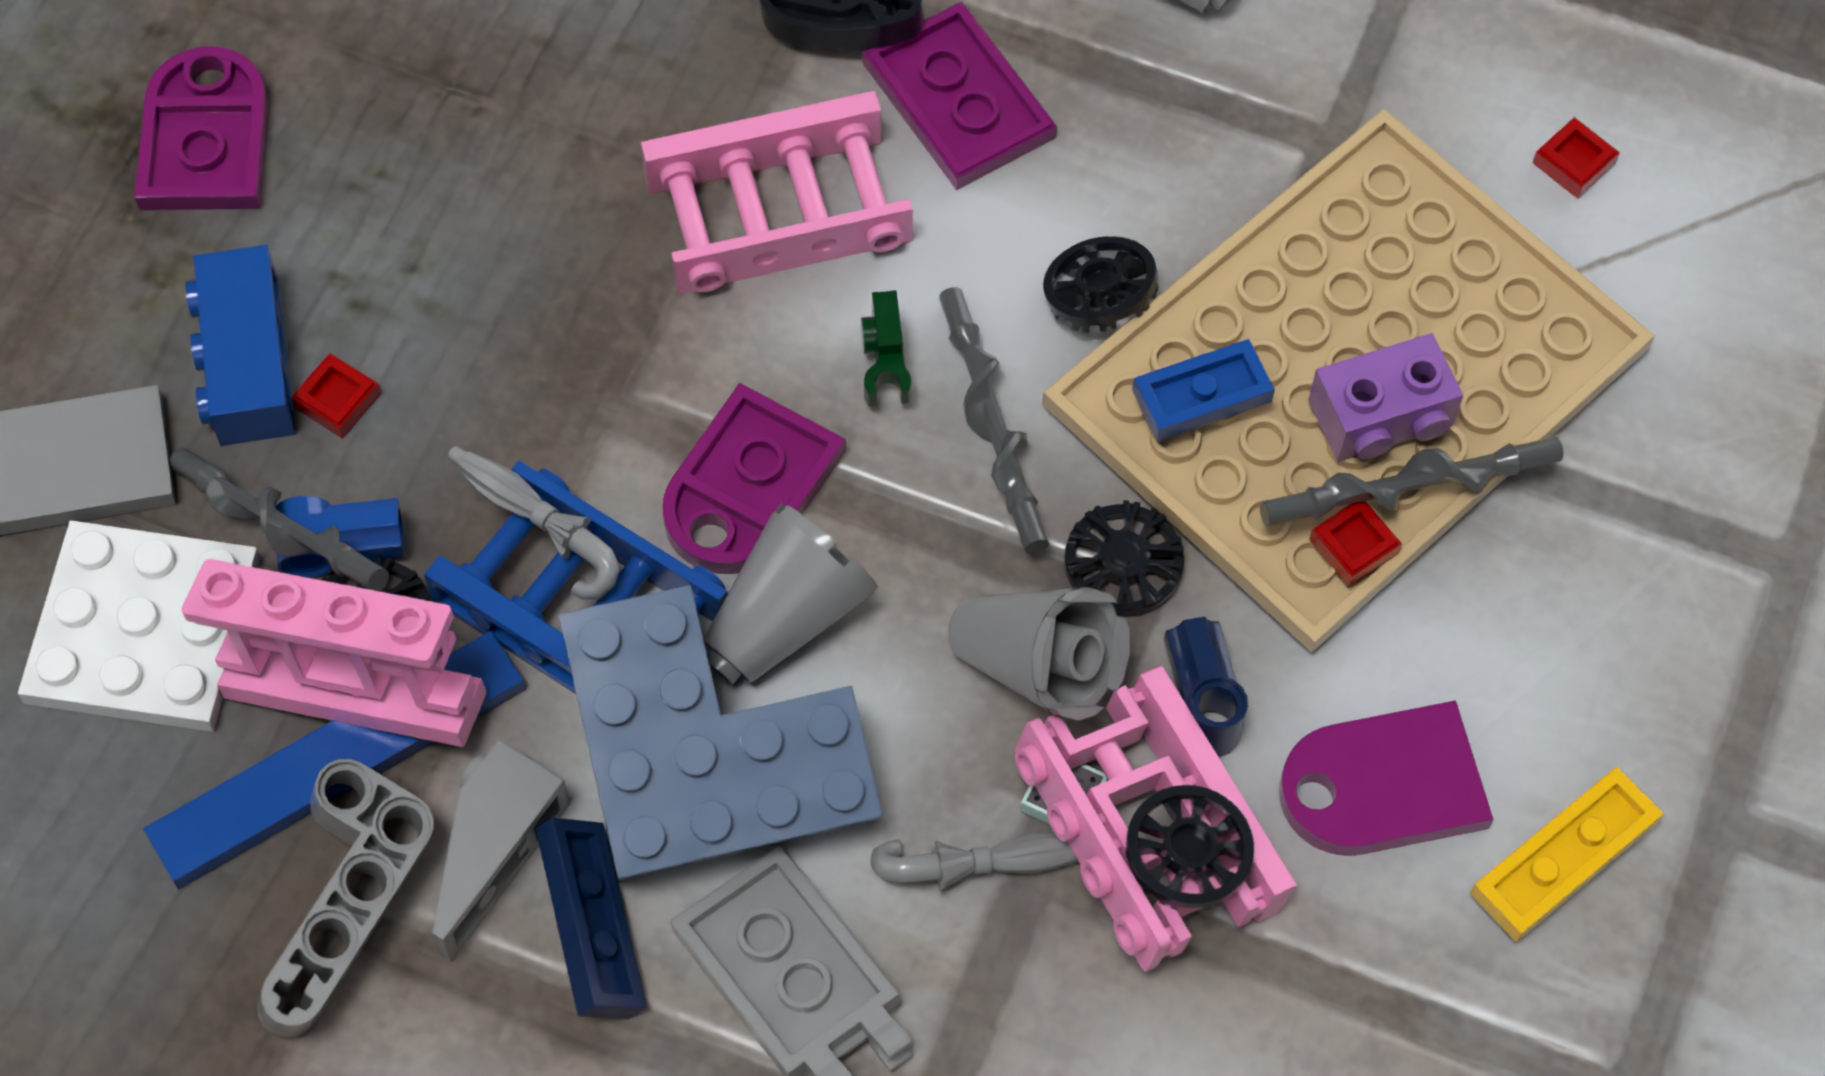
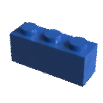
M268 245L194 255L196 280L186 281L185 288L190 315L192 318L199 317L201 333L191 334L190 340L195 368L197 371H205L206 386L196 388V402L201 424L212 423L220 446L295 435L279 282Z

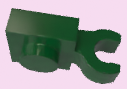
M897 290L872 292V316L861 317V333L864 354L875 353L876 363L867 370L864 376V398L869 407L876 406L877 388L882 384L890 383L899 389L901 404L909 403L911 398V376L904 364Z

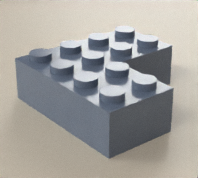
M691 585L559 614L560 626L618 882L871 823L883 817L852 685L721 715Z

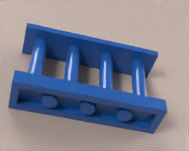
M519 460L511 470L519 474L540 496L542 501H546L558 509L559 513L590 518L592 521L587 525V529L591 530L592 534L606 543L613 550L617 562L624 566L618 574L615 586L602 599H598L593 606L633 598L646 580L663 591L691 585L697 614L699 613L713 622L727 596L724 584L715 574L701 566H694L693 569L581 500L570 493L566 483L553 472L547 469H540L537 472ZM511 514L471 564L462 563L458 567L439 555L424 574L432 602L449 605L456 618L481 634L492 631L501 647L576 694L563 634L544 622L542 612L585 559L573 551L568 559H564L558 552L522 597L514 596L510 600L494 590L490 580L534 528L535 525L530 519Z

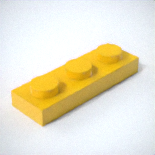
M1616 766L1475 883L1470 894L1517 943L1655 827L1664 813Z

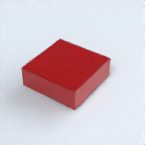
M1573 117L1536 151L1532 163L1578 199L1616 164L1620 152L1577 118Z
M329 353L291 396V401L296 410L343 439L381 395L379 383Z
M1366 501L1351 503L1312 529L1309 538L1311 543L1349 587L1399 554L1402 546L1400 540Z

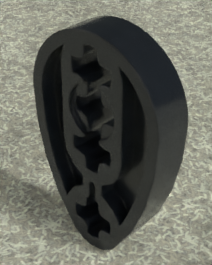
M759 0L763 22L775 37L792 45L822 50L870 49L909 41L920 33L924 24L922 0Z

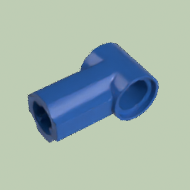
M297 496L281 501L275 506L277 511L314 533L324 531L333 525L336 526L340 532L341 542L351 546L370 560L375 559V555H381L382 558H387V556H404V529L398 498L331 505L328 501L319 497ZM314 551L289 557L276 553L277 570L280 573L316 578L324 576L333 570L327 559Z

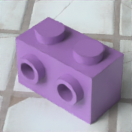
M1433 333L1316 369L1308 400L1337 462L1356 456L1360 459H1371L1385 453L1394 444L1417 438L1419 441H1427L1444 434L1454 424L1463 393Z

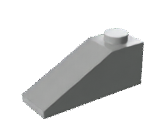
M500 739L486 756L479 754L470 762L460 781L461 789L458 794L432 931L440 955L450 962L453 961L539 846L536 828L551 817L560 818L570 805L565 782L562 778Z

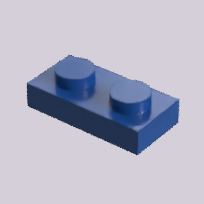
M1250 339L1135 377L1132 387L1135 398L1157 442L1271 403L1275 392Z

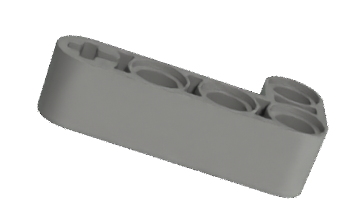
M338 759L328 763L319 772L310 798V811L314 820L323 829L352 847L267 976L257 1003L258 1017L262 1026L271 1034L281 1038H295L306 1033L315 1024L423 855L434 829L433 815L429 807L420 798L366 765L352 759ZM334 784L349 785L357 791L360 803L350 809L334 807L327 800L325 790ZM393 818L407 820L415 827L417 839L409 844L394 843L386 837L383 831V824ZM365 873L371 875L379 882L382 894L379 898L372 901L356 899L350 894L346 886L347 879L355 874ZM319 930H332L343 938L346 944V951L336 958L318 956L310 946L309 937ZM302 970L309 977H312L306 986L300 1005L303 1009L295 1007L288 1015L283 1014L277 1009L280 1002L278 994L282 996L288 995L298 981Z

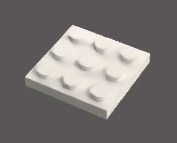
M70 520L17 693L23 704L214 732L223 701V696L217 683L224 668L217 666L215 658L227 635V631L189 622L185 619L181 608L204 561L213 559L259 568L261 557L257 547Z

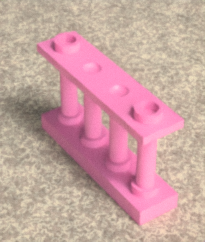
M875 91L641 142L644 176L649 194L664 191L671 192L686 245L685 250L671 252L677 294L690 291L710 292L726 283L867 251L887 252L895 249L900 244L912 241L913 208L911 201L907 199L887 204L869 148L871 145L881 143V108ZM843 152L847 155L863 210L828 217L811 159ZM785 165L788 166L805 223L769 230L752 172ZM727 178L731 183L746 236L710 244L694 185Z

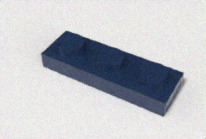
M551 817L536 828V833L577 1015L581 1017L630 1019L645 1010L647 1006L604 824L602 822Z

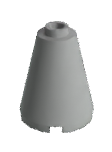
M780 504L770 515L703 638L704 644L711 650L707 654L709 666L732 685L740 676L747 682L753 683L870 598L878 586L874 579L854 558L850 561L846 559L835 547L837 542L791 506Z
M1089 587L972 596L963 600L957 606L948 625L949 643L957 657L1053 715L1077 721L1097 715L1104 707L1096 704L1104 696L1107 689L1117 692L1120 687L1130 656V629L1127 619L1117 616L1111 602L1118 603L1111 594Z

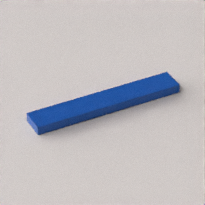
M492 631L483 634L452 652L444 668L447 671L467 674L482 679L487 694L477 717L525 690L524 680ZM332 720L142 829L177 889H180L310 814V798L319 772L328 763L338 759H352L366 765L377 773H381L435 741ZM334 784L325 790L326 798L331 802L352 790L353 787L346 784Z

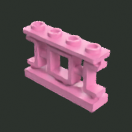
M208 559L202 564L181 608L187 621L227 631V635L215 658L217 666L224 668L217 683L224 699L464 747L487 694L481 678L444 670L457 640L454 632L448 631L454 615L450 606L446 604Z
M1162 665L1140 674L1134 687L1128 689L1125 685L1118 688L1117 692H1113L1106 707L1114 721L1112 725L1074 739L1061 717L1051 715L1047 717L1045 723L1040 718L1026 723L1015 747L1017 769L1026 784L1035 786L1047 806L1048 820L1055 835L1061 841H1067L1080 863L1081 877L1087 890L1093 897L1101 898L1111 915L1114 933L1119 945L1128 955L1135 956L1143 971L1146 972L1157 967L1165 956L1169 955L1172 958L1184 951L1192 935L1181 917L1201 908L1178 906L1176 910L1172 909L1168 904L1165 906L1160 904V900L1155 903L1154 907L1151 906L1138 884L1126 857L1125 845L1128 828L1115 805L1153 789L1158 792L1177 785L1201 786L1225 796L1239 808L1251 828L1254 840V856L1251 868L1243 884L1235 894L1222 902L1238 928L1248 924L1253 917L1258 923L1281 911L1297 884ZM1143 735L1158 760L1133 770L1121 748L1140 741ZM1097 759L1109 781L1090 788L1086 795L1071 769ZM1181 799L1182 818L1192 817L1191 800ZM1207 804L1201 815V820L1208 823L1211 827H1217L1226 818L1221 811ZM1236 832L1218 838V844L1239 840V835ZM1140 855L1148 871L1162 864V859L1157 855ZM1224 855L1217 857L1224 868L1233 873L1237 872L1241 858ZM1169 868L1165 872L1166 877L1171 883L1177 874ZM1214 877L1208 878L1215 889L1221 887ZM1186 878L1181 882L1180 892L1200 893L1199 886L1193 879Z

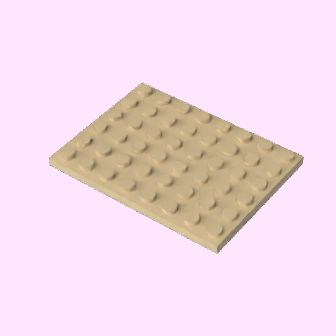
M1383 109L1149 304L1150 307L1147 311L1142 310V316L1138 318L1135 315L1043 392L1042 405L1157 509L1159 513H1163L1171 524L1312 653L1499 485L1507 475L1495 474L1489 479L1483 490L1476 492L1455 481L1403 492L1399 498L1398 510L1395 511L1386 510L1376 500L1366 501L1400 540L1402 546L1399 554L1350 587L1309 540L1312 529L1350 504L1334 507L1318 520L1308 517L1267 527L1264 525L1260 515V503L1262 501L1302 493L1306 491L1308 486L1321 487L1326 480L1336 473H1351L1364 482L1396 476L1413 455L1425 449L1439 448L1446 452L1454 462L1493 454L1508 443L1515 446L1551 438L1650 348L1655 335L1388 111ZM1433 333L1463 393L1453 426L1444 434L1431 440L1419 441L1417 438L1394 444L1385 453L1371 459H1360L1356 456L1337 462L1308 400L1316 369ZM1250 339L1275 389L1272 402L1157 442L1132 391L1134 378Z

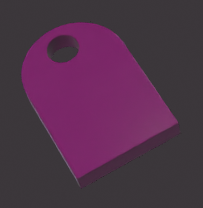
M198 47L171 57L152 75L145 92L134 196L139 210L260 209L268 119V96L259 70L248 58L227 48ZM207 70H218L224 73L221 80L213 85L203 86L194 82L199 74Z
M739 382L678 468L665 490L663 497V519L665 532L671 546L681 558L692 566H701L716 574L739 573L770 515L780 504L784 506L789 505L801 514L805 512L846 452V439ZM705 525L719 526L727 533L726 539L721 544L709 548L696 544L692 536L697 529Z
M1456 700L1316 729L1303 737L1293 747L1286 759L1279 783L1281 808L1292 829L1313 847L1335 855H1363L1487 830L1494 820ZM1309 782L1319 783L1329 790L1333 802L1323 809H1311L1299 800L1297 788Z

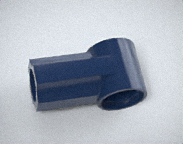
M1205 616L1183 620L1176 627L1166 630L1164 634L1166 651L1177 691L1217 756L1220 757L1230 753L1239 742L1248 710V696L1243 687L1236 682L1220 622L1210 621ZM1217 711L1225 715L1229 720L1214 722L1207 719L1202 713Z

